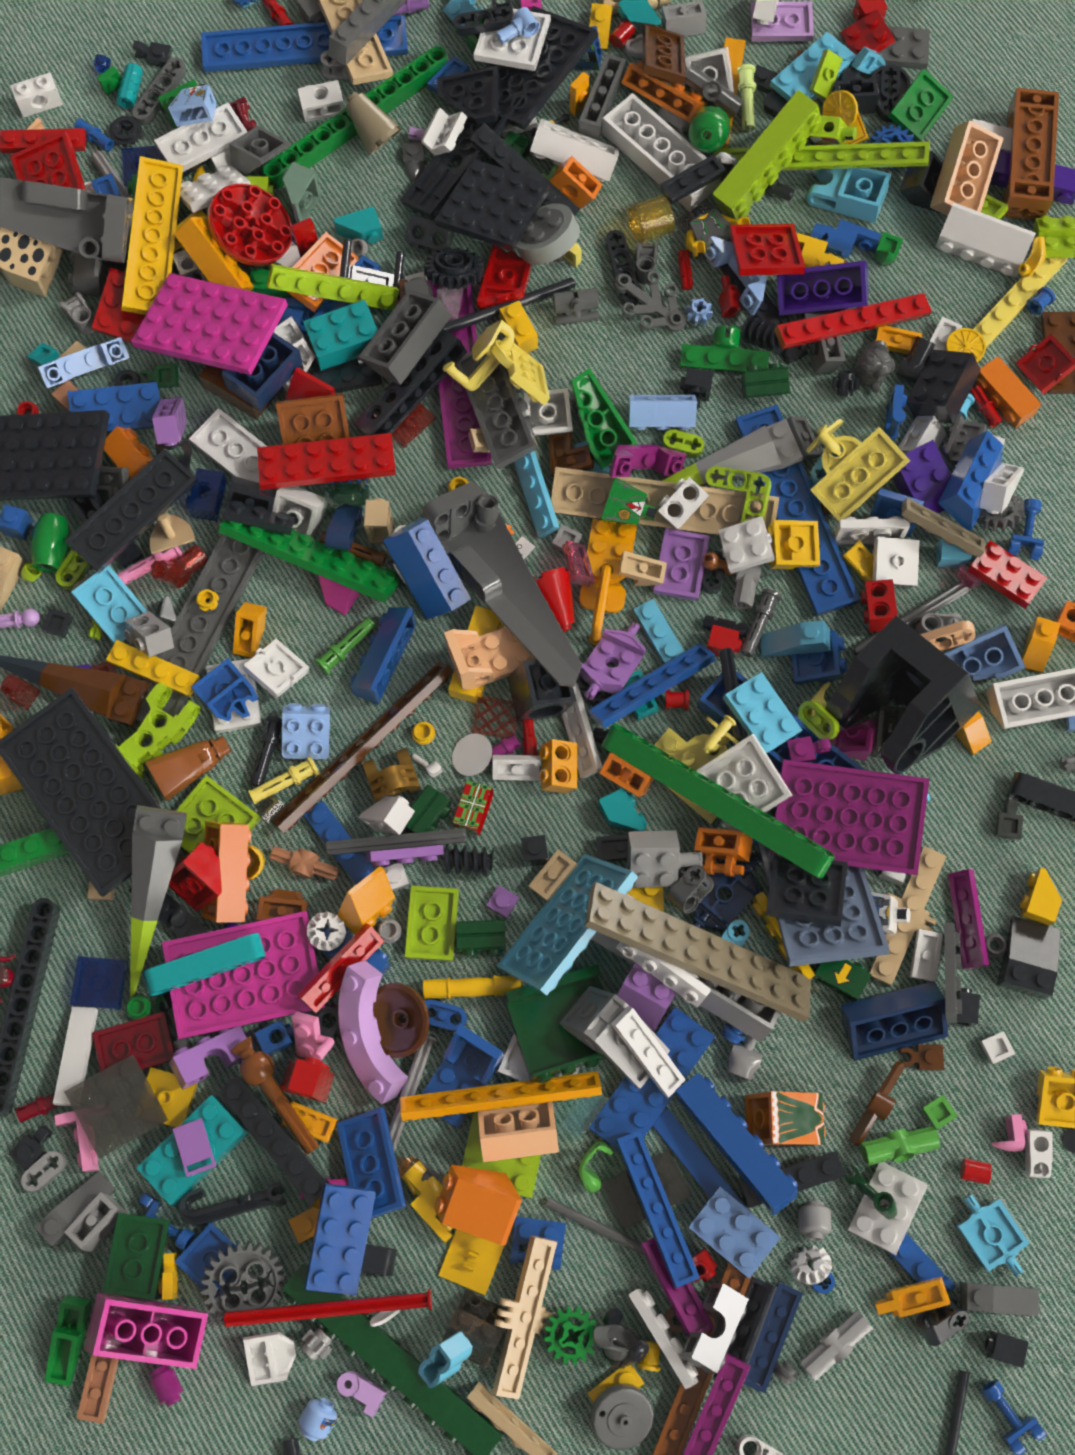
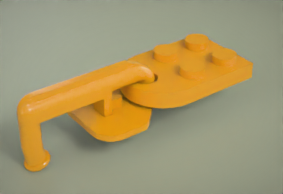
M594 518L592 520L585 562L586 570L591 579L582 584L579 602L583 608L594 611L592 629L589 636V641L593 645H597L602 638L601 633L605 612L618 613L624 608L626 590L619 582L625 577L618 575V569L623 551L633 553L637 525Z

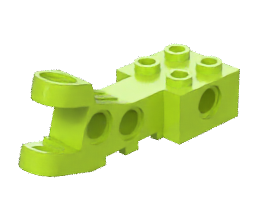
M161 682L152 689L146 698L151 709L139 729L119 747L117 746L140 779L145 776L143 773L146 770L143 767L146 764L145 761L162 755V750L171 742L175 745L183 739L197 719L201 709L199 705L188 700L189 702L178 716L172 717L164 712L162 709L169 701L172 689ZM165 719V724L157 728V722ZM152 738L151 744L143 747V742L146 739Z

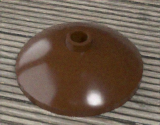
M389 983L380 986L377 990L376 1002L373 1003V1016L377 1019L381 1036V1047L386 1055H390L393 1058L409 1056L415 1053L427 1038L429 1031L427 1006L419 993L408 985Z

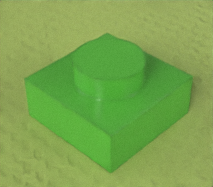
M944 1095L939 1096L921 1108L936 1130L958 1117Z

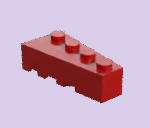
M305 1056L304 1060L293 1059L287 1063L280 1089L284 1092L326 1103L335 1074L329 1071L330 1067L323 1064L324 1062H321L319 1059Z

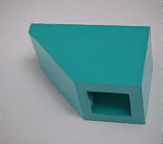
M624 788L598 800V807L608 826L626 832L645 831V826H647L646 820L642 813L638 814L634 808L636 805L635 799L630 792L626 793Z

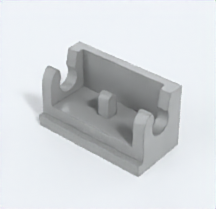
M696 1L662 7L663 28L684 36L706 33L707 14L703 2Z

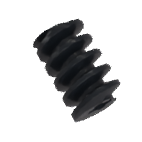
M750 315L745 320L741 333L744 342L751 343V345L762 349L765 348L767 351H772L775 354H780L785 350L781 348L774 331L777 326L776 323L770 324L768 320L762 322V318H755L754 315Z
M446 844L444 867L447 874H450L454 867L457 875L461 873L463 868L467 876L470 875L472 869L475 876H479L482 870L485 877L490 875L493 868L494 847L490 854H488L484 846L481 852L478 853L476 846H473L471 852H468L467 845H464L462 851H459L457 844L454 845L452 850H449V846Z

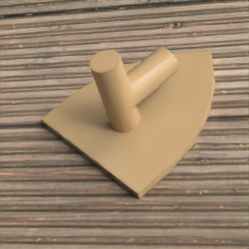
M167 513L158 517L159 522L153 529L150 537L151 554H155L195 541L191 526L178 516Z

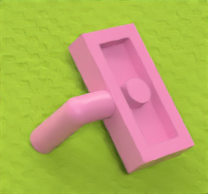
M296 1012L292 1016L297 1056L304 1058L309 1056L321 1061L334 1045V1039L321 1035L318 1017Z

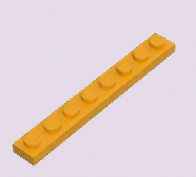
M599 1072L557 1076L539 1084L538 1080L534 1082L527 1080L400 1097L402 1121L598 1096L602 1095Z

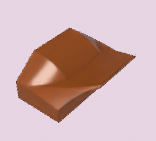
M275 889L266 897L260 896L256 920L262 921L308 911L309 902L304 900L302 893L299 891Z

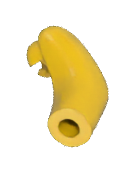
M1035 237L1033 239L1030 256L1018 267V273L1022 277L1032 276L1046 258L1044 237Z

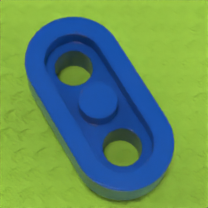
M436 1000L425 1001L428 1010H436V1015L429 1017L430 1026L456 1032L460 1024L464 1027L466 1026L467 1016L462 1008ZM454 1015L460 1018L457 1024H453L450 1021Z

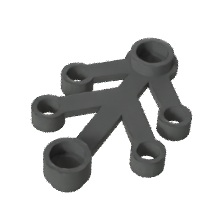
M650 271L646 278V282L650 287L651 297L635 286L627 274H619L615 278L613 286L618 293L629 292L645 304L635 306L630 302L625 303L622 308L624 317L630 318L633 315L658 313L662 316V318L652 319L651 316L644 315L639 322L642 330L647 331L651 328L666 326L670 331L676 332L685 327L686 316L678 310L676 301L678 288L675 284L670 283L664 289V296L668 299V310L662 305L658 285L660 274L657 271ZM650 276H654L657 280H651ZM623 279V280H625L627 283H626V284H623V283L620 282V280ZM667 289H672L674 293H669ZM625 308H631L632 312H627ZM675 317L679 319V322L673 321L672 318ZM643 321H648L650 325H645Z

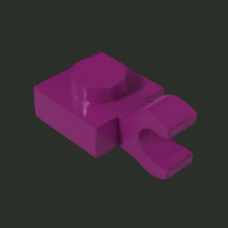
M811 736L787 740L786 743L790 760L807 763L816 760L815 754L830 752L831 748L829 738L812 743Z

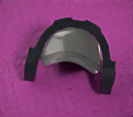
M612 1308L606 1313L603 1319L605 1326L596 1327L592 1337L594 1344L602 1348L604 1357L610 1362L611 1366L625 1368L634 1362L644 1359L649 1351V1345L646 1341L639 1340L629 1328L619 1325L623 1318V1313L619 1308Z

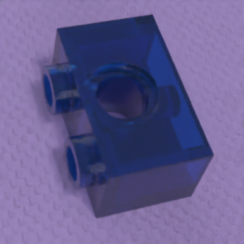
M197 468L195 477L198 482L191 487V494L186 498L185 507L191 518L218 522L227 479L223 472ZM209 492L208 496L201 497L203 493Z

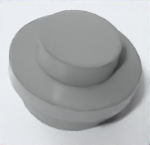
M387 919L380 923L377 933L385 943L390 944L399 940L402 929L397 921Z

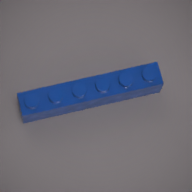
M697 1073L675 1090L676 1099L774 1216L797 1198L798 1189L796 1187H798V1184L790 1174L785 1175L779 1168L781 1164L773 1154L768 1155L761 1139L756 1134L752 1136L749 1133L744 1119L740 1115L735 1116L728 1100L724 1096L719 1097L712 1081L708 1077L703 1078L700 1073Z

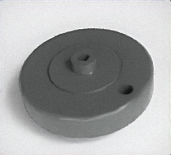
M616 1384L605 1389L596 1398L590 1414L591 1426L599 1441L605 1446L615 1450L630 1449L641 1443L649 1434L654 1420L653 1407L646 1394L640 1388L631 1384Z

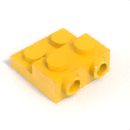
M774 520L768 525L769 527H766L767 533H770L772 543L770 544L775 560L767 562L771 564V569L793 570L795 567L817 568L820 566L818 521Z
M1048 1066L1047 1071L1040 1070L1037 1087L1039 1102L1036 1122L1040 1125L1075 1128V1069H1072V1073L1062 1072L1061 1068Z

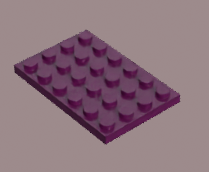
M783 759L781 778L792 793V796L777 805V820L835 855L834 860L848 862V866L918 875L929 778Z

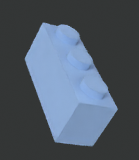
M629 395L628 421L629 427H633V429L644 430L646 427H655L658 430H667L668 427H677L680 430H689L690 427H696L697 399L695 395Z

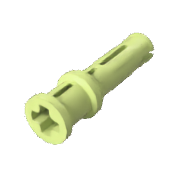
M744 64L737 68V74L739 75L737 89L741 93V99L744 100L741 106V128L743 131H750V126L751 130L755 129L753 92L756 89V83L754 82L756 67L752 64Z

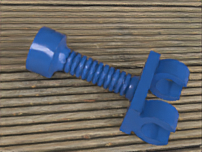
M1024 500L1026 519L1023 536L1013 534L1009 541L1008 552L1014 556L1019 553L1020 545L1032 547L1030 559L1039 560V557L1041 558L1044 540L1032 538L1035 515L1041 512L1042 502L1040 500Z
M143 1193L138 1201L150 1208L145 1216L160 1218L156 1216V1213L161 1207L162 1202L147 1193ZM169 1224L168 1236L176 1240V1247L185 1251L193 1241L195 1233L188 1228L181 1231Z
M998 1379L992 1380L981 1389V1393L987 1401L993 1400L1008 1422H1010L1009 1424L1013 1429L1002 1438L1015 1455H1022L1026 1450L1017 1439L1027 1430L1038 1441L1047 1435L1036 1418L1032 1416L1020 1422L1002 1395L1004 1391L1003 1386Z

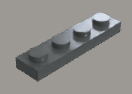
M944 923L945 1013L947 1023H957V1014H962L961 999H957V991H961V976H956V969H961V955L956 954V947H961L960 932H955L954 923Z

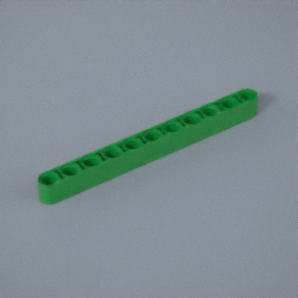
M439 46L429 49L393 74V76L370 90L365 96L384 113L388 114L427 86L432 77L447 63L445 49ZM347 108L337 113L264 165V175L268 176L270 185L274 186V190L285 186L282 179L283 173L286 169H289L292 162L311 168L358 135Z
M613 723L601 744L605 749L819 878L825 876L835 858L832 852L626 728Z

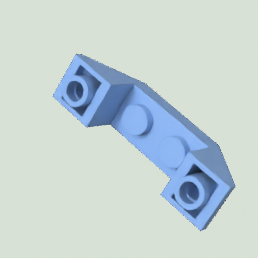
M715 236L710 237L705 246L706 253L704 255L714 268L728 263L746 287L739 299L750 315H755L763 301L767 278L765 275L739 276L732 243Z
M122 337L50 361L39 366L38 370L46 388H50L66 382L68 379L118 363L130 357Z

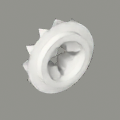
M328 911L317 913L307 926L308 940L315 948L323 951H330L339 947L346 935L344 921L338 917V914H332ZM328 922L329 929L334 932L330 933L326 940L325 933L320 932L319 929H323Z
M815 1245L812 1248L804 1246L801 1252H795V1258L791 1260V1271L799 1282L813 1285L820 1283L829 1275L832 1261L824 1248L819 1249ZM808 1259H812L814 1262V1271L809 1268Z

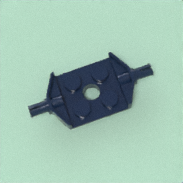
M753 854L749 862L743 864L736 862V865L744 866L743 875H735L734 877L725 876L723 873L708 875L714 882L713 889L692 912L695 919L691 925L700 929L705 927L724 932L755 895L758 894V885L752 872L761 859L758 857L753 862L757 855ZM722 860L719 864H725V860ZM719 889H728L731 897L728 900H721L717 894Z

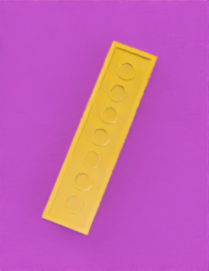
M140 156L121 311L146 315L169 273L172 272L183 165Z

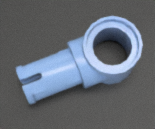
M522 7L515 12L510 25L496 32L497 38L503 45L517 35L519 37L522 35L531 37L537 33L540 24L528 8Z

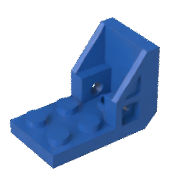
M460 1024L443 1056V1062L422 1094L487 1086L504 1058L503 1051ZM469 1113L446 1115L441 1118L459 1129Z

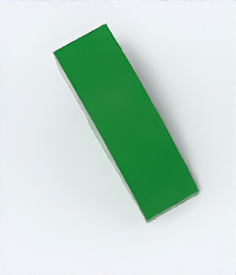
M67 1295L60 1302L57 1325L52 1331L44 1382L68 1387L72 1384L86 1333L92 1299Z

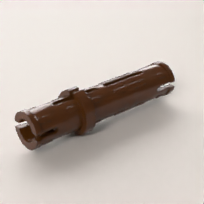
M326 531L322 532L319 539L320 543H325ZM354 542L349 551H343L350 552L355 557L365 561H371L380 567L384 566L387 558L385 553Z

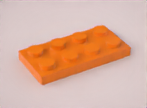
M325 232L292 268L340 276L343 245ZM351 252L350 257L351 266L355 265L360 259L353 252ZM288 292L313 312L326 299Z

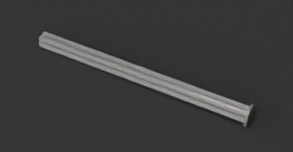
M427 1035L423 1045L416 1051L407 1075L408 1079L404 1084L400 1097L415 1095L433 1042H437L438 1039ZM400 1098L389 1126L394 1152L405 1121H402Z

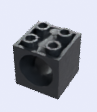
M536 660L522 661L507 677L517 721L560 717L576 702L574 688L572 686H559Z

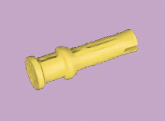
M309 756L306 761L296 766H289L287 772L249 790L248 793L254 804L294 783L295 785H300L303 780L313 775H320L312 758Z

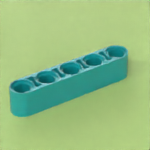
M254 933L143 971L149 996H156L262 960L266 957L260 934Z

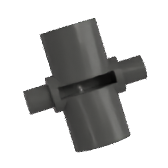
M596 288L553 293L555 314L566 313V315L555 316L556 325L599 319L598 311H587L599 308Z

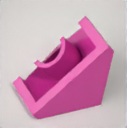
M318 575L326 605L345 616L361 593Z
M873 718L840 730L837 737L832 739L831 744L848 757L865 761L871 753L875 734Z

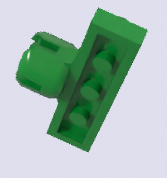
M720 325L714 329L713 344L711 346L682 344L680 367L738 373L747 371V366L760 365V370L768 369L769 351L741 349L739 346V328L730 325L728 337H725L726 325Z

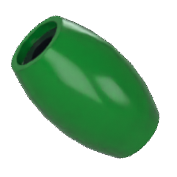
M43 513L38 519L30 542V557L34 569L55 573L62 565L68 550L65 540L69 537L68 523L64 516L55 513Z

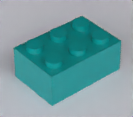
M365 300L303 321L307 337L321 371L355 359V356L362 353L378 331Z

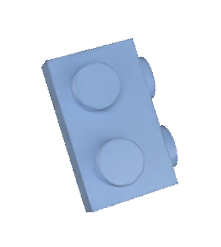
M289 703L288 706H283V758L307 759L310 756L312 759H327L329 757L330 707H325L324 704L319 703L312 704L311 707L302 706L299 703Z

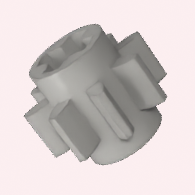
M320 1327L315 1332L310 1328L301 1338L305 1342L301 1349L314 1361L319 1356L324 1360L332 1350L329 1344L333 1339Z

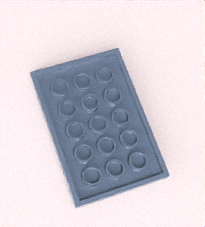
M758 843V852L769 889L774 856L771 855V849ZM847 866L841 927L776 917L789 967L888 955L889 946L864 868Z

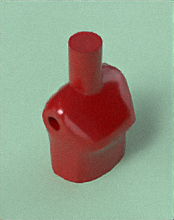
M724 275L721 277L723 291L719 294L718 302L722 317L732 318L741 310L739 300L741 294L737 287L730 283V276Z

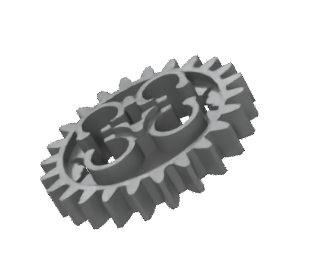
M237 1240L236 1248H232L228 1243L227 1252L224 1253L218 1249L219 1258H209L212 1267L204 1266V1273L208 1276L201 1277V1283L205 1286L200 1289L201 1294L206 1295L203 1297V1303L210 1304L208 1312L216 1311V1320L222 1318L226 1312L277 1307L274 1299L282 1300V1295L278 1290H283L285 1286L281 1282V1280L285 1279L284 1272H279L283 1269L282 1263L277 1262L278 1256L276 1253L270 1255V1247H266L261 1251V1242L252 1247L250 1240L242 1247L241 1242ZM253 1264L261 1265L259 1271L262 1278H265L270 1271L268 1279L273 1284L271 1286L266 1281H261L263 1293L259 1297L251 1296L252 1292L258 1289L256 1273L248 1271L249 1267ZM227 1269L235 1270V1273L228 1277L230 1294L238 1295L237 1299L233 1302L225 1301L227 1295L224 1288H221L216 1295L218 1287L213 1282L215 1280L219 1282V1285H225L222 1274ZM241 1280H246L245 1286H240Z

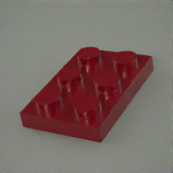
M164 1011L92 1032L103 1081L168 1063L174 1057L175 1049L167 1014Z

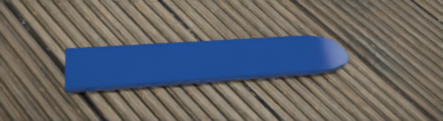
M667 1108L662 1112L653 1124L654 1128L708 1197L711 1198L720 1186L747 1209L671 1111Z

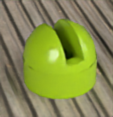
M31 562L26 563L21 570L23 580L29 582L36 581L42 571L34 569Z

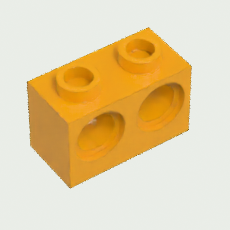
M552 739L542 744L539 752L541 759V771L539 774L541 790L566 794L577 789V743Z

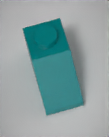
M621 0L618 2L620 7L617 10L624 20L628 18L632 22L655 25L662 23L647 0Z
M374 206L333 219L337 235L350 240L362 239L367 244H374L384 239L382 226Z

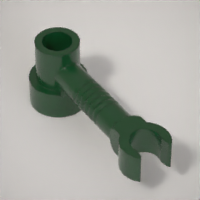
M850 1165L855 1175L852 1178H848L845 1175L844 1179L850 1185H855L873 1201L874 1207L879 1214L887 1219H893L897 1215V1208L892 1195L888 1192L878 1193L862 1178L859 1170L855 1166Z

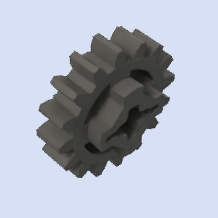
M1013 493L1008 506L1002 513L991 514L982 509L977 523H984L985 529L991 526L993 531H996L997 528L1005 531L1007 526L1013 529L1014 523L1020 524L1021 518L1024 517V501H1020V495L1014 496Z

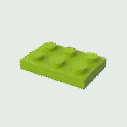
M411 886L405 959L454 962L459 888Z

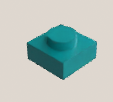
M42 342L27 357L30 362L39 367L59 358L60 355L56 349Z

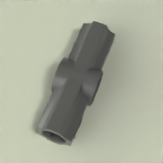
M693 64L686 72L684 82L732 117L736 115L744 100ZM712 84L718 87L716 97H711L708 93V89Z

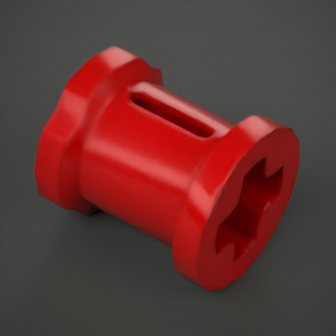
M689 690L684 692L665 691V710H669V708H684L685 711H688Z

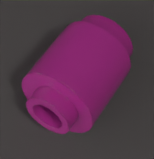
M163 1365L149 1374L151 1378L150 1384L160 1405L166 1404L169 1407L181 1400L180 1395L184 1390L174 1368L171 1369L169 1365Z

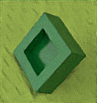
M114 66L97 77L102 91L107 96L119 89L121 77L119 71Z

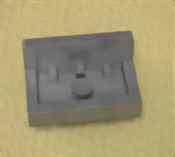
M958 414L956 421L951 423L949 441H945L943 446V454H945L947 462L957 465L968 440L987 430L986 424L965 421L963 415Z

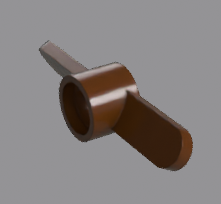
M900 1061L893 1065L882 1086L869 1101L863 1116L850 1136V1142L853 1145L859 1146L864 1141L876 1118L884 1122L892 1111L896 1100L888 1095L904 1069V1064Z

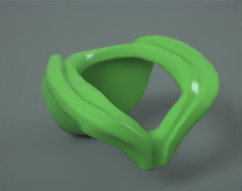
M602 1140L595 1142L582 1157L579 1166L580 1178L586 1191L589 1193H595L601 1189V1179L586 1164L598 1149L611 1156L614 1154L613 1150Z

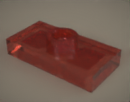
M420 403L392 433V438L405 448L435 420V416Z

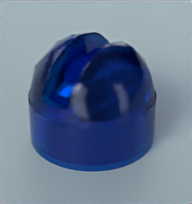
M97 54L94 58V67L98 72L104 73L110 68L112 61L104 55Z

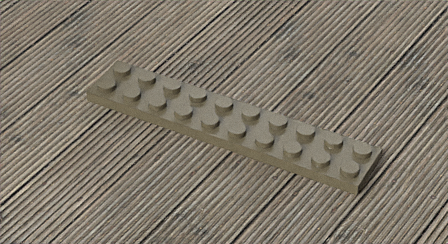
M595 882L591 887L585 921L586 927L797 1020L805 1022L809 1018L811 978L808 979L797 971L600 883Z

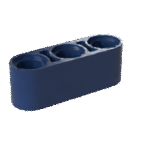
M338 504L326 533V548L342 551L350 550L362 520V506Z

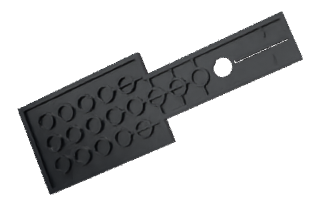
M533 6L530 10L531 12L548 14L551 18L536 70L531 71L491 63L486 65L485 68L497 65L500 76L498 121L485 124L498 136H500L508 124L525 130L599 36L597 29ZM466 119L464 129L455 141L454 149L449 153L446 152L434 156L400 199L404 206L434 220L473 159L480 161L484 156L470 142V138L483 124L477 125L470 119ZM460 158L462 159L459 167L454 169L448 168L451 160L458 161Z

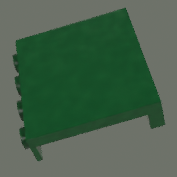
M598 964L563 974L555 989L550 991L547 996L528 985L505 992L503 1001L531 1082L538 1080L539 1084L552 1080L553 1075L561 1073L562 1076H567L575 1073L578 1067L585 1066V1069H589L599 1065V1061L607 1059L605 1055L592 1050L559 1024L589 986L603 990L598 978L601 974Z

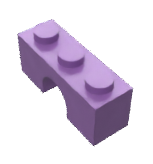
M241 1026L221 1030L218 1032L219 1035L212 1039L207 1036L196 1042L197 1046L191 1049L184 1047L173 1053L174 1057H172L169 1065L182 1090L205 1080L209 1073L204 1063V1058L207 1056L215 1055L220 1057L227 1068L243 1061L240 1056L231 1052L238 1043L247 1039Z

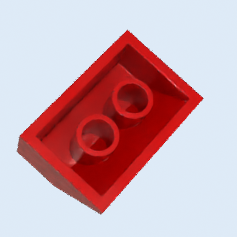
M203 842L198 844L175 864L168 885L196 912L222 893L220 858L211 846Z

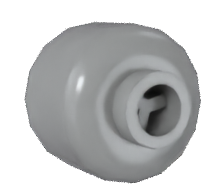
M807 1201L804 1203V1206L799 1208V1232L807 1236V1239L810 1241H822L823 1236L831 1233V1210L824 1206V1202Z

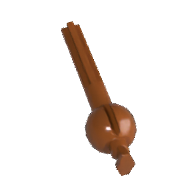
M251 1036L238 1043L231 1052L243 1059L240 1065L242 1078L252 1086L260 1085L307 1155L310 1154L319 1145L272 1077L275 1071L273 1059L266 1052L257 1051L255 1053L252 1048Z

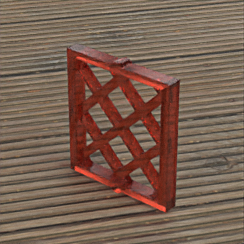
M478 697L473 733L505 738L510 737L512 734L515 735L518 721L516 720V715L512 717L508 712L514 708L513 702L511 700ZM486 701L496 702V703H494L493 705L489 706V704H488ZM483 702L487 709L480 713V704ZM502 703L511 705L505 708ZM497 705L503 709L498 715L492 710ZM490 711L494 717L487 722L483 715ZM506 713L510 720L503 724L499 717ZM481 718L485 724L478 728L477 720ZM497 720L500 727L493 730L489 724ZM512 722L514 726L513 731L510 733L506 726ZM487 726L491 732L482 731V729ZM501 729H504V731H505L507 734L497 733V732H499Z

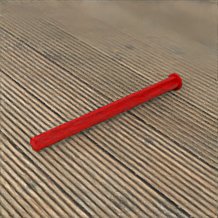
M428 1289L426 1293L224 1313L225 1327L425 1307H429V1311H431L432 1294L431 1289Z

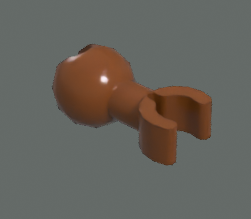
M714 552L706 553L703 556L702 565L707 570L720 568L729 576L735 574L729 572L727 561L720 559Z

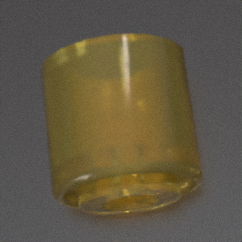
M663 194L630 205L628 211L629 225L633 235L641 243L674 232L675 221L673 212L667 198Z

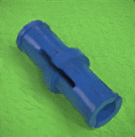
M82 118L75 122L74 128H84L87 140L90 143L97 144L106 152L113 149L114 140L104 135L101 129L91 126Z

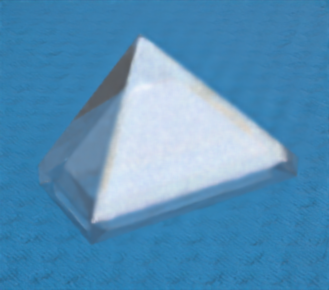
M447 287L438 288L437 299H440L451 315L448 322L459 317L464 287L459 290L456 288L448 290Z

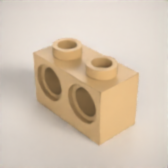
M381 498L366 500L364 527L369 543L384 544L382 540L392 535L393 517L389 501Z

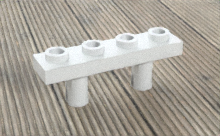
M619 942L616 947L625 957L633 960L644 971L651 973L663 982L666 987L677 992L688 1003L693 1004L697 1008L711 991L709 987L696 979L698 976L622 942Z

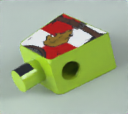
M821 115L820 128L816 133H811L806 140L810 145L846 144V140L856 139L857 128L848 127L840 117Z

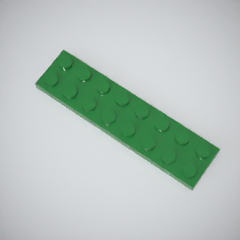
M229 520L223 521L219 527V533L383 603L389 599L401 584L394 571L381 568L371 561L355 557L350 552H340L335 549L326 548L325 543H320L312 536L301 534L293 529L290 536Z

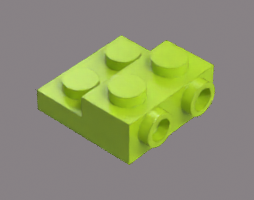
M1046 215L1036 218L1032 232L1036 233L1034 238H1045L1046 258H1075V218L1068 215L1061 218H1053Z

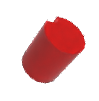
M623 20L610 34L609 41L615 48H623L627 41L635 34V28L632 23Z
M963 1158L960 1167V1178L988 1185L992 1175V1164Z

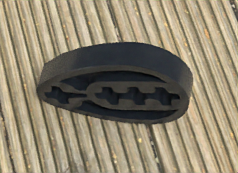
M885 65L876 69L871 79H876L879 91L875 112L882 121L893 122L888 117L887 106L890 105V111L893 109L910 86V77L904 69L898 66ZM888 74H890L891 77H892V81H891V86H892L891 95H888V92H887L888 87H889V85H888V83H887V82H888V79H889V75H888Z

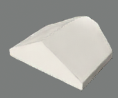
M280 1332L243 1337L251 1386L287 1380L296 1357L293 1340Z

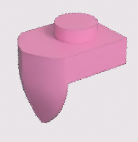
M1021 1114L1005 1116L1008 1141L992 1142L991 1144L996 1148L1006 1151H1023L1025 1147L1024 1135L1027 1134L1025 1120H1022Z

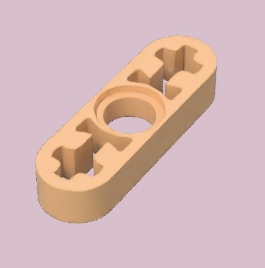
M960 621L920 635L940 651H944L974 640L975 629L972 622ZM940 637L947 638V640L942 642L936 641Z

